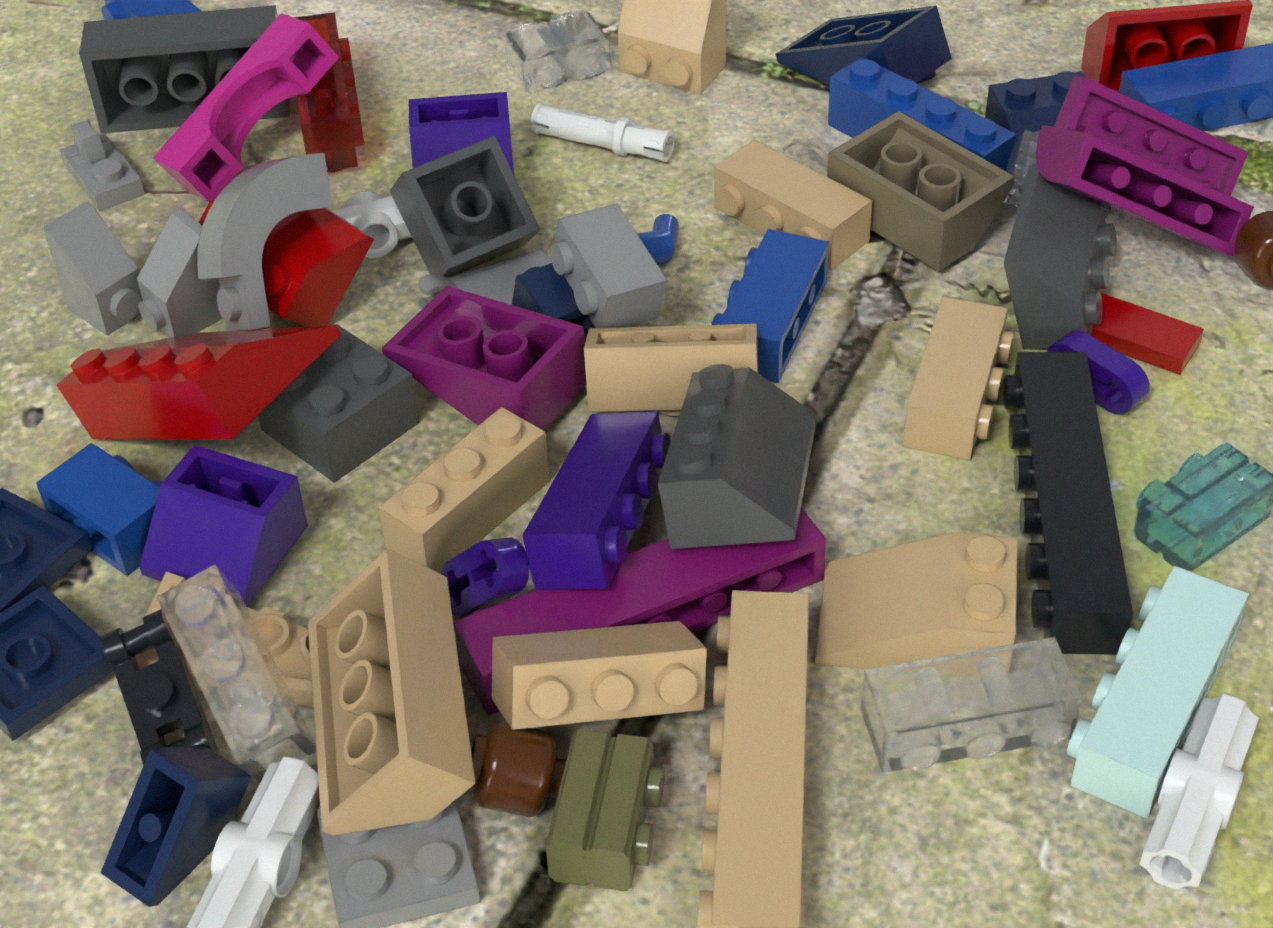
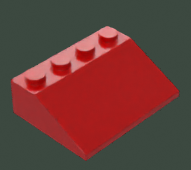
M337 325L200 332L107 350L97 348L76 358L71 364L73 371L56 386L92 439L232 440L342 334Z

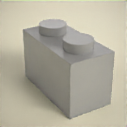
M618 203L559 218L555 242L550 246L551 262L557 274L564 275L574 291L575 302L580 312L584 315L588 314L596 328H620L658 318L667 279Z

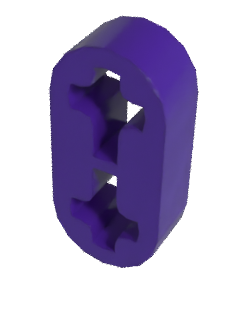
M1079 330L1070 331L1048 347L1047 352H1087L1095 403L1113 414L1124 415L1147 398L1150 392L1148 377L1141 366L1085 332Z
M509 537L480 541L447 561L442 567L440 574L447 577L452 614L455 616L464 615L480 609L490 608L515 596L525 588L529 579V562L523 545L517 539Z

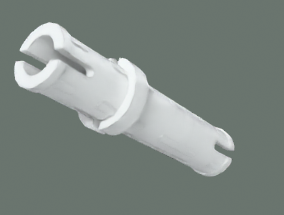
M538 103L534 107L531 116V123L540 124H533L531 126V130L535 134L550 135L612 149L615 155L624 157L630 153L667 162L672 155L675 143L674 141H667V139H674L673 131L636 124L634 119L621 117V120L609 119L561 109L544 103Z

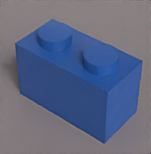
M93 443L87 445L36 482L45 510L88 532L93 547L91 552L126 576H129L140 567L162 482L158 480L151 482L137 473L125 458L120 455L111 456Z

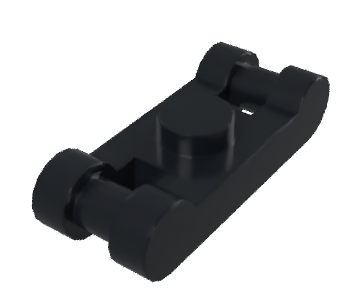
M160 609L144 616V624L124 632L121 628H117L102 635V647L118 681L141 748L140 755L143 765L150 749L205 745L219 754L175 630L165 611ZM155 648L159 661L140 669L136 655ZM183 727L184 738L167 745L164 735Z

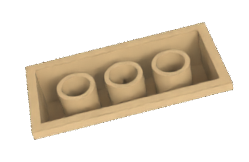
M386 548L308 621L322 832L333 836L432 820L475 784L447 577Z

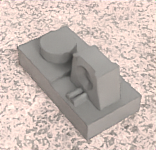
M89 120L71 125L75 144L60 149L63 163L99 212L145 195L141 178L105 133L99 135L98 131L93 129Z

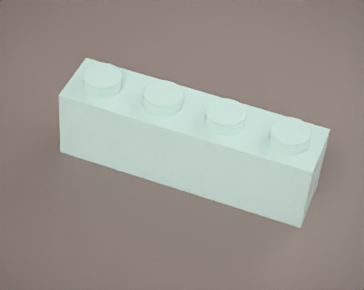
M1177 566L1173 567L1163 588L1154 585L1150 587L1139 614V620L1144 622L1140 631L1133 628L1127 630L1116 657L1115 663L1121 665L1117 675L1105 672L1097 687L1092 702V709L1097 710V713L1092 722L1081 718L1072 734L1067 748V755L1075 758L1076 762L1070 786L1148 819L1160 795L1173 755L1177 748L1182 749L1197 707H1200L1202 699L1207 697L1236 638L1248 599V593Z

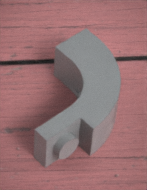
M325 153L282 158L255 165L235 177L221 191L210 207L199 237L197 250L198 279L219 278L220 289L217 294V306L221 317L226 322L227 330H254L271 327L262 273L264 245L275 225L286 216L304 210L332 207Z

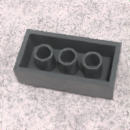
M276 5L84 22L79 55L101 134L180 127L278 17ZM290 98L271 108L260 119L290 117Z

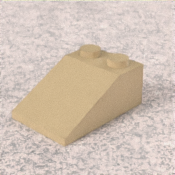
M623 0L618 27L619 71L702 94L726 66V0Z
M952 532L827 561L815 664L1007 684L1016 634L1018 538Z

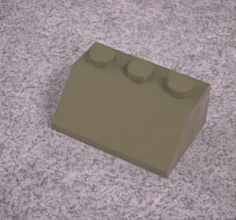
M897 111L828 153L827 177L873 200L871 230L939 272L975 248L1012 189L1015 176L900 111Z

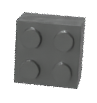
M495 135L403 172L390 190L393 200L430 274L453 277L525 246L541 230Z
M338 324L336 325L342 335L258 414L262 431L334 483L419 424L412 373Z

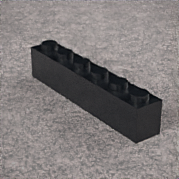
M1017 352L1014 375H1005L1003 401L1005 409H1014V414H1011L1009 418L1010 449H1019L1020 455H1016L1014 462V486L1016 491H1025V498H1022L1020 502L1021 534L1031 535V543H1027L1025 553L1027 580H1037L1038 590H1033L1032 624L1034 628H1043L1046 654L1117 655L1122 640L1130 628L1133 611L1087 352Z

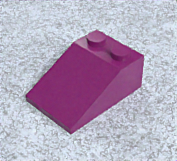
M446 286L382 347L383 355L412 373L413 379L478 426L503 407L544 431L586 385L584 357L586 341L583 326L450 286Z

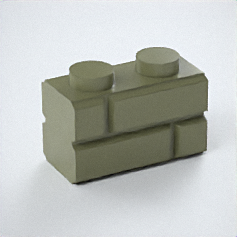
M577 729L576 732H573L546 842L548 873L554 882L583 886L589 882L597 888L627 891L632 886L636 865H649L654 826L653 824L645 823L648 807L660 808L665 768L654 766L653 742L648 737L617 734L616 737H611L608 732Z

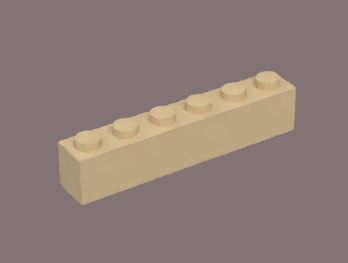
M732 590L731 616H718L717 654H728L727 666L715 665L713 705H725L724 718H711L710 758L721 759V773L708 772L706 785V814H717L718 822L717 831H703L702 873H714L713 891H699L697 928H800L809 594Z

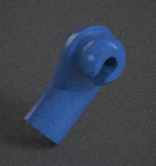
M662 214L656 217L651 232L638 234L658 266L667 263L675 253L679 222L670 214Z

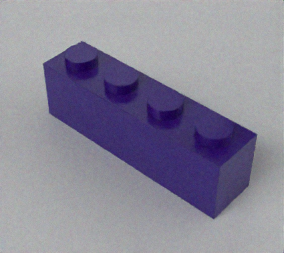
M658 411L590 415L522 535L535 590L608 588L618 565L623 564L626 560L628 544L635 530H640L642 526L643 513L649 500L657 495L658 481L671 443L669 434L662 433Z

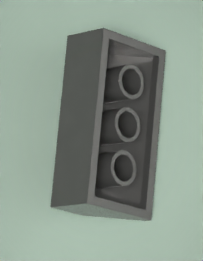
M717 364L703 368L700 372H693L658 481L670 548L681 549L795 540L816 427L815 413L750 367L733 369L726 364Z

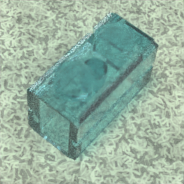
M1228 442L1221 444L1205 456L1200 453H1194L1182 464L1175 476L1164 483L1160 480H1154L1142 490L1136 501L1138 513L1133 530L1135 537L1156 554L1161 552L1163 559L1173 567L1177 566L1192 572L1270 517L1273 507V474L1256 462L1253 464L1249 463L1248 456Z

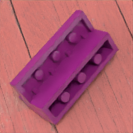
M1074 76L1054 127L1042 125L1036 148V163L1043 178L1210 251L1234 256L1237 233L1244 223L1249 220L1254 206L1231 197L1249 152L1087 77Z

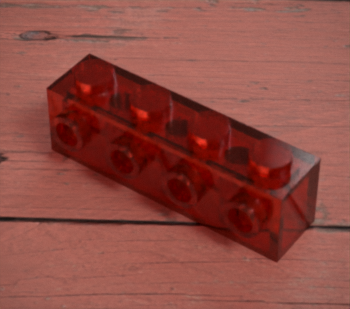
M335 12L294 17L310 23L339 56L338 60L308 94L297 95L306 155L325 153L327 172H337L344 168L358 167L355 147L365 146L348 37L339 39Z

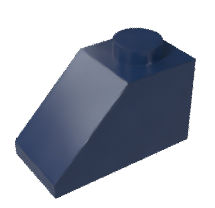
M205 745L150 749L100 873L148 907L159 905L214 850L219 834L225 825L230 821H234L252 775Z

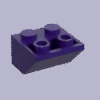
M507 92L409 99L412 168L495 135L514 174Z
M194 444L160 486L140 563L142 575L162 581L167 571L184 577L189 587L203 592L213 587L232 594L234 603L248 607L308 527L298 477Z

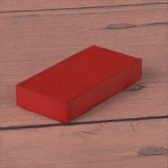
M1101 293L1103 306L1102 321L1100 324L1092 325L1091 336L1123 355L1180 375L1200 345L1204 328Z

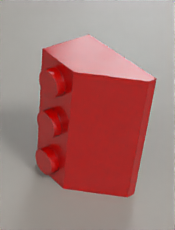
M1250 0L1106 12L1087 27L1081 69L1087 78L1119 92L1122 71L1243 49L1253 5Z
M215 199L208 203L201 219L198 222L202 226L207 216V213ZM328 208L304 210L286 216L270 232L262 254V273L268 308L281 318L307 327L327 326L374 238Z

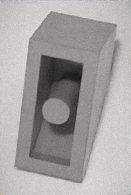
M86 201L43 227L68 310L107 336L141 314L138 303L143 301L137 282L139 270L92 204Z
M181 208L170 214L137 277L143 300L138 303L142 318L152 330L160 329L169 338L198 333L223 319L217 306V294L220 289L219 278L198 279L197 250L202 225Z

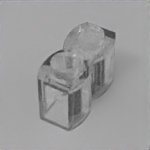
M569 11L554 17L546 24L540 22L526 23L511 29L503 35L506 62L526 92L538 93L557 88L568 79H591L611 68L609 38L588 11Z

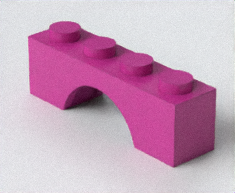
M281 13L156 153L153 159L188 192L207 202L216 199L221 191L244 167L241 160L242 147L249 132L259 119L280 102L296 95L308 94L338 60L339 56L310 23Z

